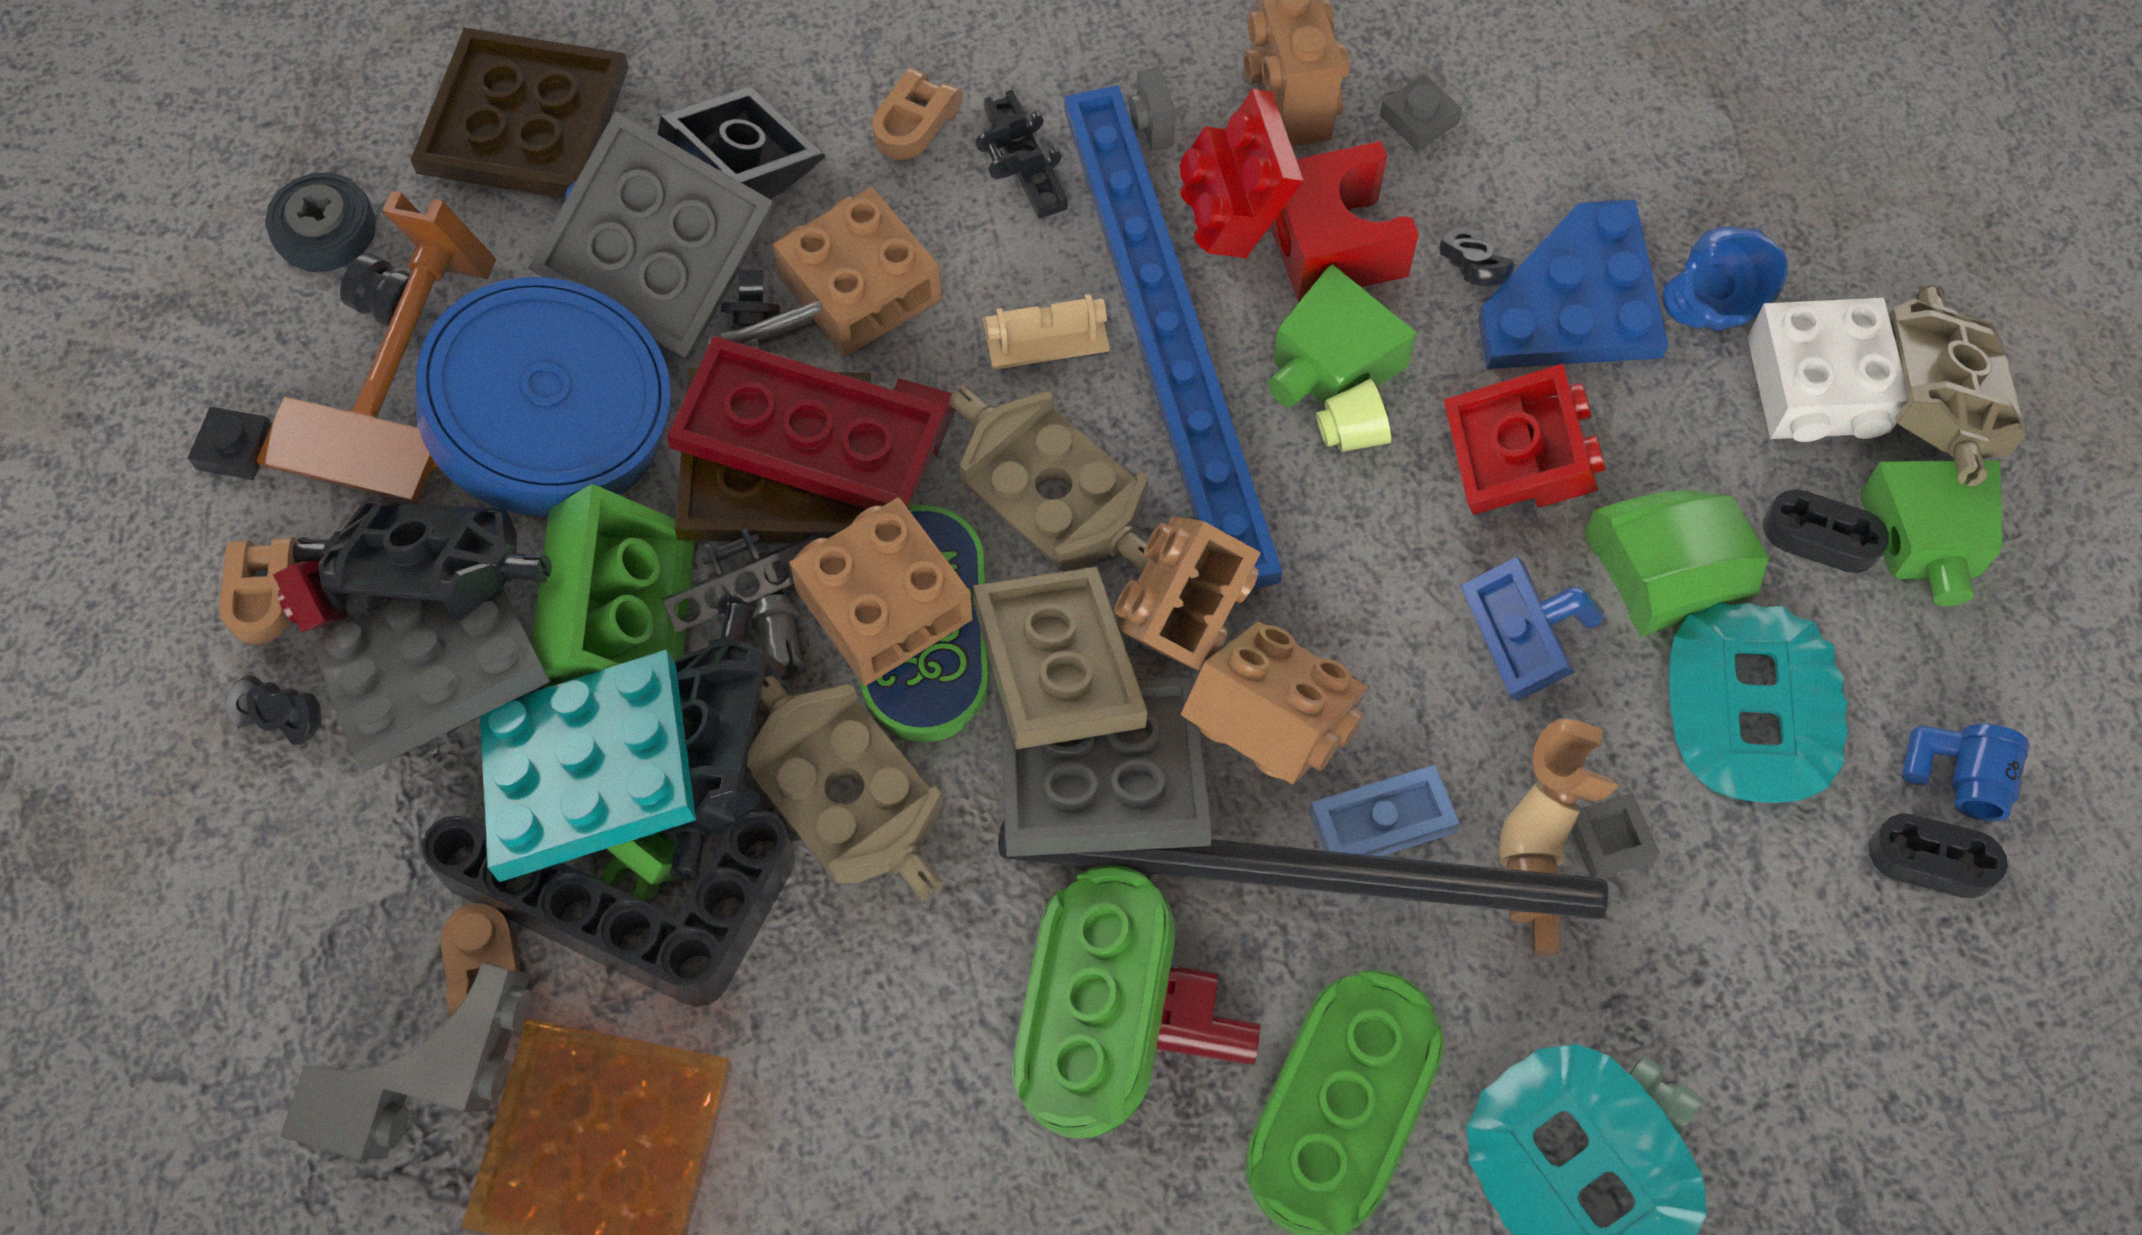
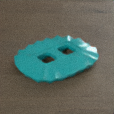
M1719 602L1701 612L1689 614L1673 637L1669 665V699L1673 731L1678 750L1689 771L1714 792L1730 798L1760 803L1800 801L1821 792L1831 785L1836 774L1845 763L1844 745L1848 734L1845 717L1848 702L1842 692L1843 675L1835 663L1834 645L1822 637L1815 622L1794 616L1784 606L1761 607L1750 602L1738 605ZM1742 653L1770 656L1775 663L1776 684L1766 686L1741 683L1736 677L1735 655ZM1741 712H1756L1775 715L1779 719L1781 744H1749L1743 741L1740 735L1739 714Z
M1577 1043L1539 1048L1523 1061L1509 1067L1498 1080L1481 1091L1476 1108L1466 1125L1469 1144L1468 1162L1480 1179L1486 1198L1498 1211L1505 1228L1513 1235H1698L1707 1215L1703 1176L1684 1140L1662 1108L1651 1098L1640 1083L1611 1056ZM1566 1111L1572 1114L1585 1131L1589 1143L1582 1152L1562 1166H1555L1536 1144L1534 1134L1540 1126L1559 1112ZM1605 1172H1613L1619 1176L1635 1199V1205L1630 1212L1611 1226L1600 1227L1581 1204L1579 1194L1583 1188Z

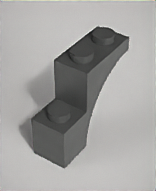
M482 963L468 995L447 1023L426 1042L394 1060L358 1070H345L325 1066H303L280 1137L358 1160L383 1159L388 1157L390 1149L398 1145L405 1132L409 1117L408 1108L404 1106L407 1095L464 1112L488 1111L490 1101L498 1099L508 1078L510 1065L509 1060L505 1059L504 1056L512 1031H517L521 1028L529 1011L531 992L526 989L530 974L507 967Z

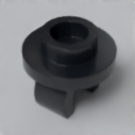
M739 269V302L721 303V313L732 314V325L751 326L768 319V315L780 314L779 304L763 303L764 270Z

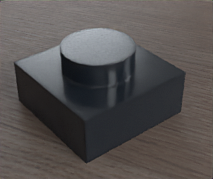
M210 406L188 455V459L194 468L199 471L254 480L260 467L255 461L272 423L267 416Z

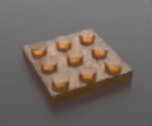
M527 1018L461 1228L468 1233L477 1235H687L733 1066L729 1058Z

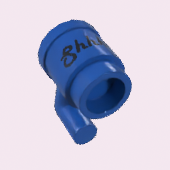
M1974 724L1963 728L1961 732L1930 726H1918L1912 730L1909 736L1902 779L1911 784L1925 785L1930 780L1934 754L1956 757L1952 782L1953 791L1956 793L1954 808L1959 813L1973 819L2002 821L2010 817L2012 803H2015L2019 798L2025 760L2029 752V740L2018 731L1994 724Z

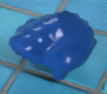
M1722 226L1709 230L1691 248L1684 271L1672 278L1664 287L1662 295L1663 305L1669 316L1677 322L1693 328L1701 329L1707 326L1711 330L1721 331L1729 327H1739L1757 318L1764 303H1773L1777 300L1789 274L1785 252L1771 238L1757 228L1746 229Z

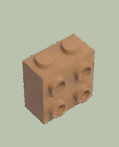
M1256 0L1255 11L1248 12L1247 16L1251 49L1245 50L1243 54L1244 71L1248 83H1256L1259 90L1273 93L1291 146L1332 140L1336 115H1341L1343 111V98L1340 87L1342 78L1349 76V57L1345 44L1343 42L1336 43L1333 34L1334 15L1330 1Z
M873 187L854 197H847L839 201L832 210L806 225L792 228L783 238L773 243L779 278L802 306L816 301L822 303L823 310L811 316V318L844 358L942 300L939 265Z
M899 497L884 506H873L866 509L855 518L852 525L829 539L820 538L812 541L800 551L797 558L789 562L797 593L864 687L973 620L969 589Z
M1172 516L1168 525L1160 523L1149 538L1144 550V557L1148 558L1149 561L1138 582L1130 580L1118 597L1114 614L1119 616L1116 623L1120 633L1174 661L1199 671L1204 660H1208L1221 650L1228 632V628L1223 624L1234 603H1242L1253 589L1258 577V569L1254 565L1261 552L1204 521Z
M1257 621L1204 662L1180 715L1196 724L1200 731L1209 739L1228 744L1252 759L1255 765L1265 774L1284 779L1294 785L1311 767L1321 771L1332 758L1338 745L1345 748L1350 743L1365 717V714L1357 710V707L1368 687L1352 678L1348 669L1340 663L1330 659H1320L1297 645L1295 639L1285 630L1272 625H1264Z

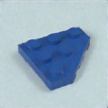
M1636 199L1578 203L1511 274L1508 281L1503 283L1483 304L1478 317L1487 369L1559 365L1562 363L1579 364L1659 359L1664 357L1669 345Z

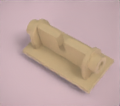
M1091 294L1084 295V299L1050 304V307L1045 308L1036 306L1004 312L1002 308L995 309L996 315L983 317L993 370L1110 351L1104 322H1107L1105 302L1103 298L1092 300Z

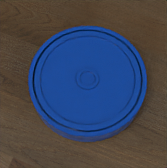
M547 277L513 278L485 285L468 293L447 308L436 320L422 344L418 357L415 385V414L422 440L429 454L448 478L464 491L489 505L522 515L548 517L550 508L590 484L597 485L620 496L641 479L656 457L670 409L671 388L667 365L660 348L647 328L635 315L609 296L595 289L567 280Z

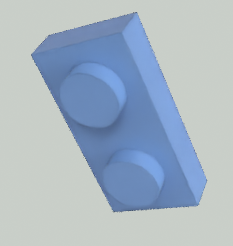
M1435 765L1311 802L1309 808L1310 817L1324 851L1383 856L1454 834L1460 825Z

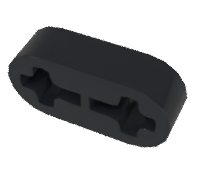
M1793 489L1778 495L1763 519V530L1766 538L1775 547L1844 572H1866L1877 563L1889 544V532L1878 516L1866 510L1804 490ZM1789 513L1801 516L1799 521L1802 528L1800 530L1789 526L1791 522L1788 516ZM1850 533L1861 536L1860 545L1864 547L1862 550L1851 547L1852 538L1849 537Z
M1901 813L1891 816L1872 835L1869 842V856L1874 866L1883 875L1897 881L1962 898H1977L1985 895L2004 878L2008 868L2007 856L2002 846L1993 837L1980 831L1914 814ZM1898 835L1907 837V847L1917 851L1909 860L1901 857L1900 846L1892 843ZM1966 852L1974 855L1973 862L1975 866L1984 869L1976 877L1969 875L1968 864L1959 861Z

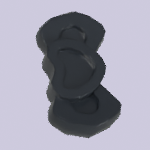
M1457 227L1446 232L1440 241V255L1450 259L1452 265L1459 267L1464 275V280L1473 285H1502L1508 281L1514 270L1513 260L1495 256L1494 246L1484 241V234L1480 230L1469 227Z
M246 675L236 681L225 700L226 712L232 725L240 728L256 723L264 731L280 728L292 745L305 744L313 738L322 725L321 706L313 693H299L292 688L282 690L275 683H263L254 675Z

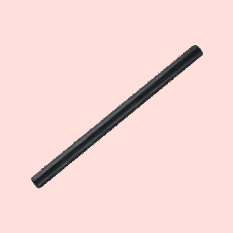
M1005 821L1002 822L998 836L999 855L1004 859L1089 868L1118 865L1148 874L1598 920L1604 918L1609 897L1607 881L1603 878L1211 839V846L1007 857Z

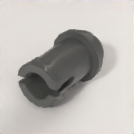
M770 595L759 599L754 604L755 611L751 617L750 624L754 630L759 632L762 651L786 666L784 675L780 676L781 680H788L801 675L806 669V664L803 659L796 626L801 618L799 608L792 604L791 599L785 595Z

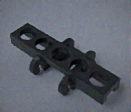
M1012 89L1005 91L1006 97L993 101L991 96L984 98V110L993 129L979 135L975 144L979 151L988 152L993 161L988 169L991 177L1001 179L1016 174L1038 219L1067 210L1068 199L1052 169L1061 161V153L1058 147L1054 146L1048 150L1049 157L1045 158L1032 134L1043 125L1044 120L1041 113L1033 111L1030 114L1032 120L1029 122ZM1007 108L1012 110L1014 115L1002 119L998 110ZM1025 136V137H1024L1023 139H1021L1020 141H1015V142H1014V141H1011V140H1014V139H1017V138H1020V137ZM1000 148H1004L1006 156H1003ZM1022 150H1030V152L1024 153ZM1041 172L1044 173L1046 179L1039 184H1034L1030 176ZM1049 192L1054 194L1057 200L1051 205H1044L1039 194Z
M746 527L741 528L742 538L714 549L709 542L704 543L707 554L701 556L704 565L711 563L715 572L708 574V579L661 598L676 633L720 614L725 616V608L728 604H747L770 593H773V595H784L782 588L794 584L789 562L794 559L796 552L801 551L806 545L817 540V536L811 535L768 554L764 551L757 553L754 545L759 543L760 539L757 534L750 536ZM745 550L748 551L752 560L751 563L727 573L723 572L719 561ZM781 560L787 565L788 573L777 578L771 563ZM750 572L758 578V588L751 595H740L735 590V580L741 573ZM722 585H723L724 587H726L727 590H728V592H729V598H728V599H727V596H726V594H725V592H724V589H723ZM713 588L718 603L709 606L705 602V593L708 589ZM689 597L697 600L699 611L683 618L676 616L675 606L677 602Z

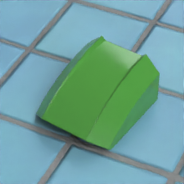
M1701 490L1661 492L1596 509L1593 511L1584 531V536L1594 554L1598 553L1630 612L1629 618L1640 638L1685 621L1689 614L1701 612L1719 602L1732 605L1755 596L1760 592L1769 559L1734 497Z

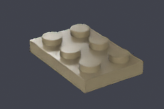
M1097 567L973 586L974 609L1016 749L1146 728L1147 708Z

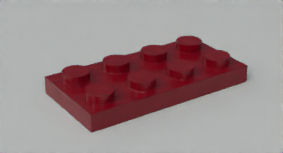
M713 336L668 432L667 438L670 449L865 509L873 506H884L899 497L910 511L945 424L947 406Z

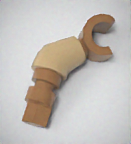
M1558 719L1548 724L1541 732L1534 746L1532 758L1535 776L1541 783L1537 782L1532 786L1504 821L1499 847L1501 865L1507 867V869L1558 874L1557 866L1564 863L1565 843L1581 811L1580 807L1575 803L1577 798L1587 802L1599 801L1609 796L1619 786L1610 777L1583 769L1587 755L1602 744L1603 730L1601 728L1577 720ZM1509 910L1510 920L1532 923L1534 956H1549L1561 952L1560 916Z

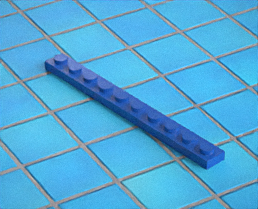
M1116 85L1064 96L1066 118L1195 520L1204 521L1261 552L1254 565L1258 569V577L1253 589L1278 584L1281 582L1283 571L1120 87Z

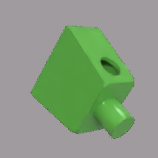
M1332 264L1324 271L1281 324L1276 335L1273 360L1280 370L1268 380V388L1280 404L1291 408L1308 393L1325 406V400L1369 379L1377 387L1409 366L1417 332Z
M1999 460L1983 461L1987 477L1982 483L1975 486H1967V482L1963 485L1959 483L1955 461L1879 462L1860 491L1865 510L1878 516L1889 532V544L1883 553V557L1890 574L1898 579H1929L1933 601L1938 606H1956L1970 601L1974 597L1971 578L1981 576L2001 551L2003 542L2001 468Z

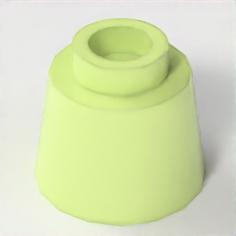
M1371 379L1325 400V410L1316 412L1318 427L1326 447L1337 445L1338 449L1344 452L1391 443V431L1387 414L1378 389Z

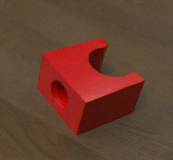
M1377 141L1296 159L1303 182L1274 220L1270 229L1297 301L1300 302L1324 271L1332 264L1360 287L1409 277L1419 236L1413 218L1399 216L1390 221L1371 222L1360 219L1348 211L1356 207H1370L1379 200L1387 161V154L1382 142Z

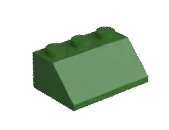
M594 484L588 485L549 509L543 554L549 556L552 571L550 577H547L548 580L546 582H539L531 645L550 681L543 685L544 687L557 685L663 650L668 651L673 661L683 656L686 629L676 633L661 599L689 587L691 582L695 541L677 540L675 532L676 519ZM689 598L677 602L675 614L678 618L687 616Z

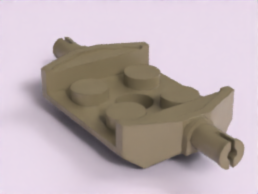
M1927 284L1919 289L1917 293L1918 300L1913 299L1896 306L1889 314L1893 334L1897 339L1909 396L1908 402L1895 416L1896 422L1938 449L1950 453L1955 459L1959 483L1963 485L1967 482V486H1975L1982 483L1987 477V471L1984 468L1982 458L2009 457L2027 435L2004 345L1994 324L1959 315L1958 311L1947 308L1943 287L1939 285L1936 289V284Z
M967 385L959 387L960 393L956 390L952 394L949 405L974 425V433L959 464L960 481L1060 570L1080 569L1107 554L1115 557L1120 553L1142 574L1149 561L1148 558L1144 557L1147 543L1135 534L1134 526L1141 514L1147 495L1148 476L1141 471L1135 478L1054 409V396L1048 390L1001 404L997 408L989 407ZM1054 479L1066 483L1071 490L1063 498L1047 499L1038 493L1037 488L1043 482Z
M774 676L765 677L763 679L760 701L769 711V717L749 749L746 765L749 775L836 884L860 883L891 871L894 876L900 873L917 893L921 901L931 898L930 889L934 894H937L943 887L944 882L942 879H939L921 857L919 848L934 828L943 806L942 795L936 786L929 787L859 703L856 690L851 684L793 696L785 691ZM840 778H854L864 786L861 796L849 804L835 803L827 796L832 783Z

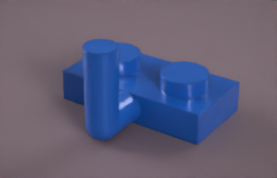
M1518 557L1461 585L1507 691L1516 701L1575 673L1553 626L1554 624L1573 615L1583 626L1594 628L1600 625L1604 619L1603 609L1580 587L1568 588L1542 601L1525 563Z

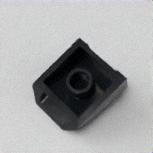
M751 86L663 114L660 117L657 133L658 136L768 199H772L811 171L826 156Z

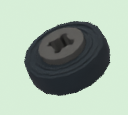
M311 173L293 179L277 191L268 204L265 225L274 249L291 266L308 272H329L349 265L357 257L364 254L374 238L376 217L367 194L352 179L336 173Z

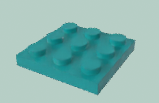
M667 650L522 695L480 716L488 869L499 882L696 820L676 665Z

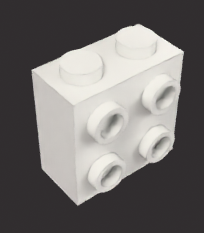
M1884 298L1763 304L1747 339L1770 439L1794 438L1800 442H1811L1825 436L1854 435L1860 439H1871L1885 433H1891L1897 424L1895 416L1908 402L1909 396Z

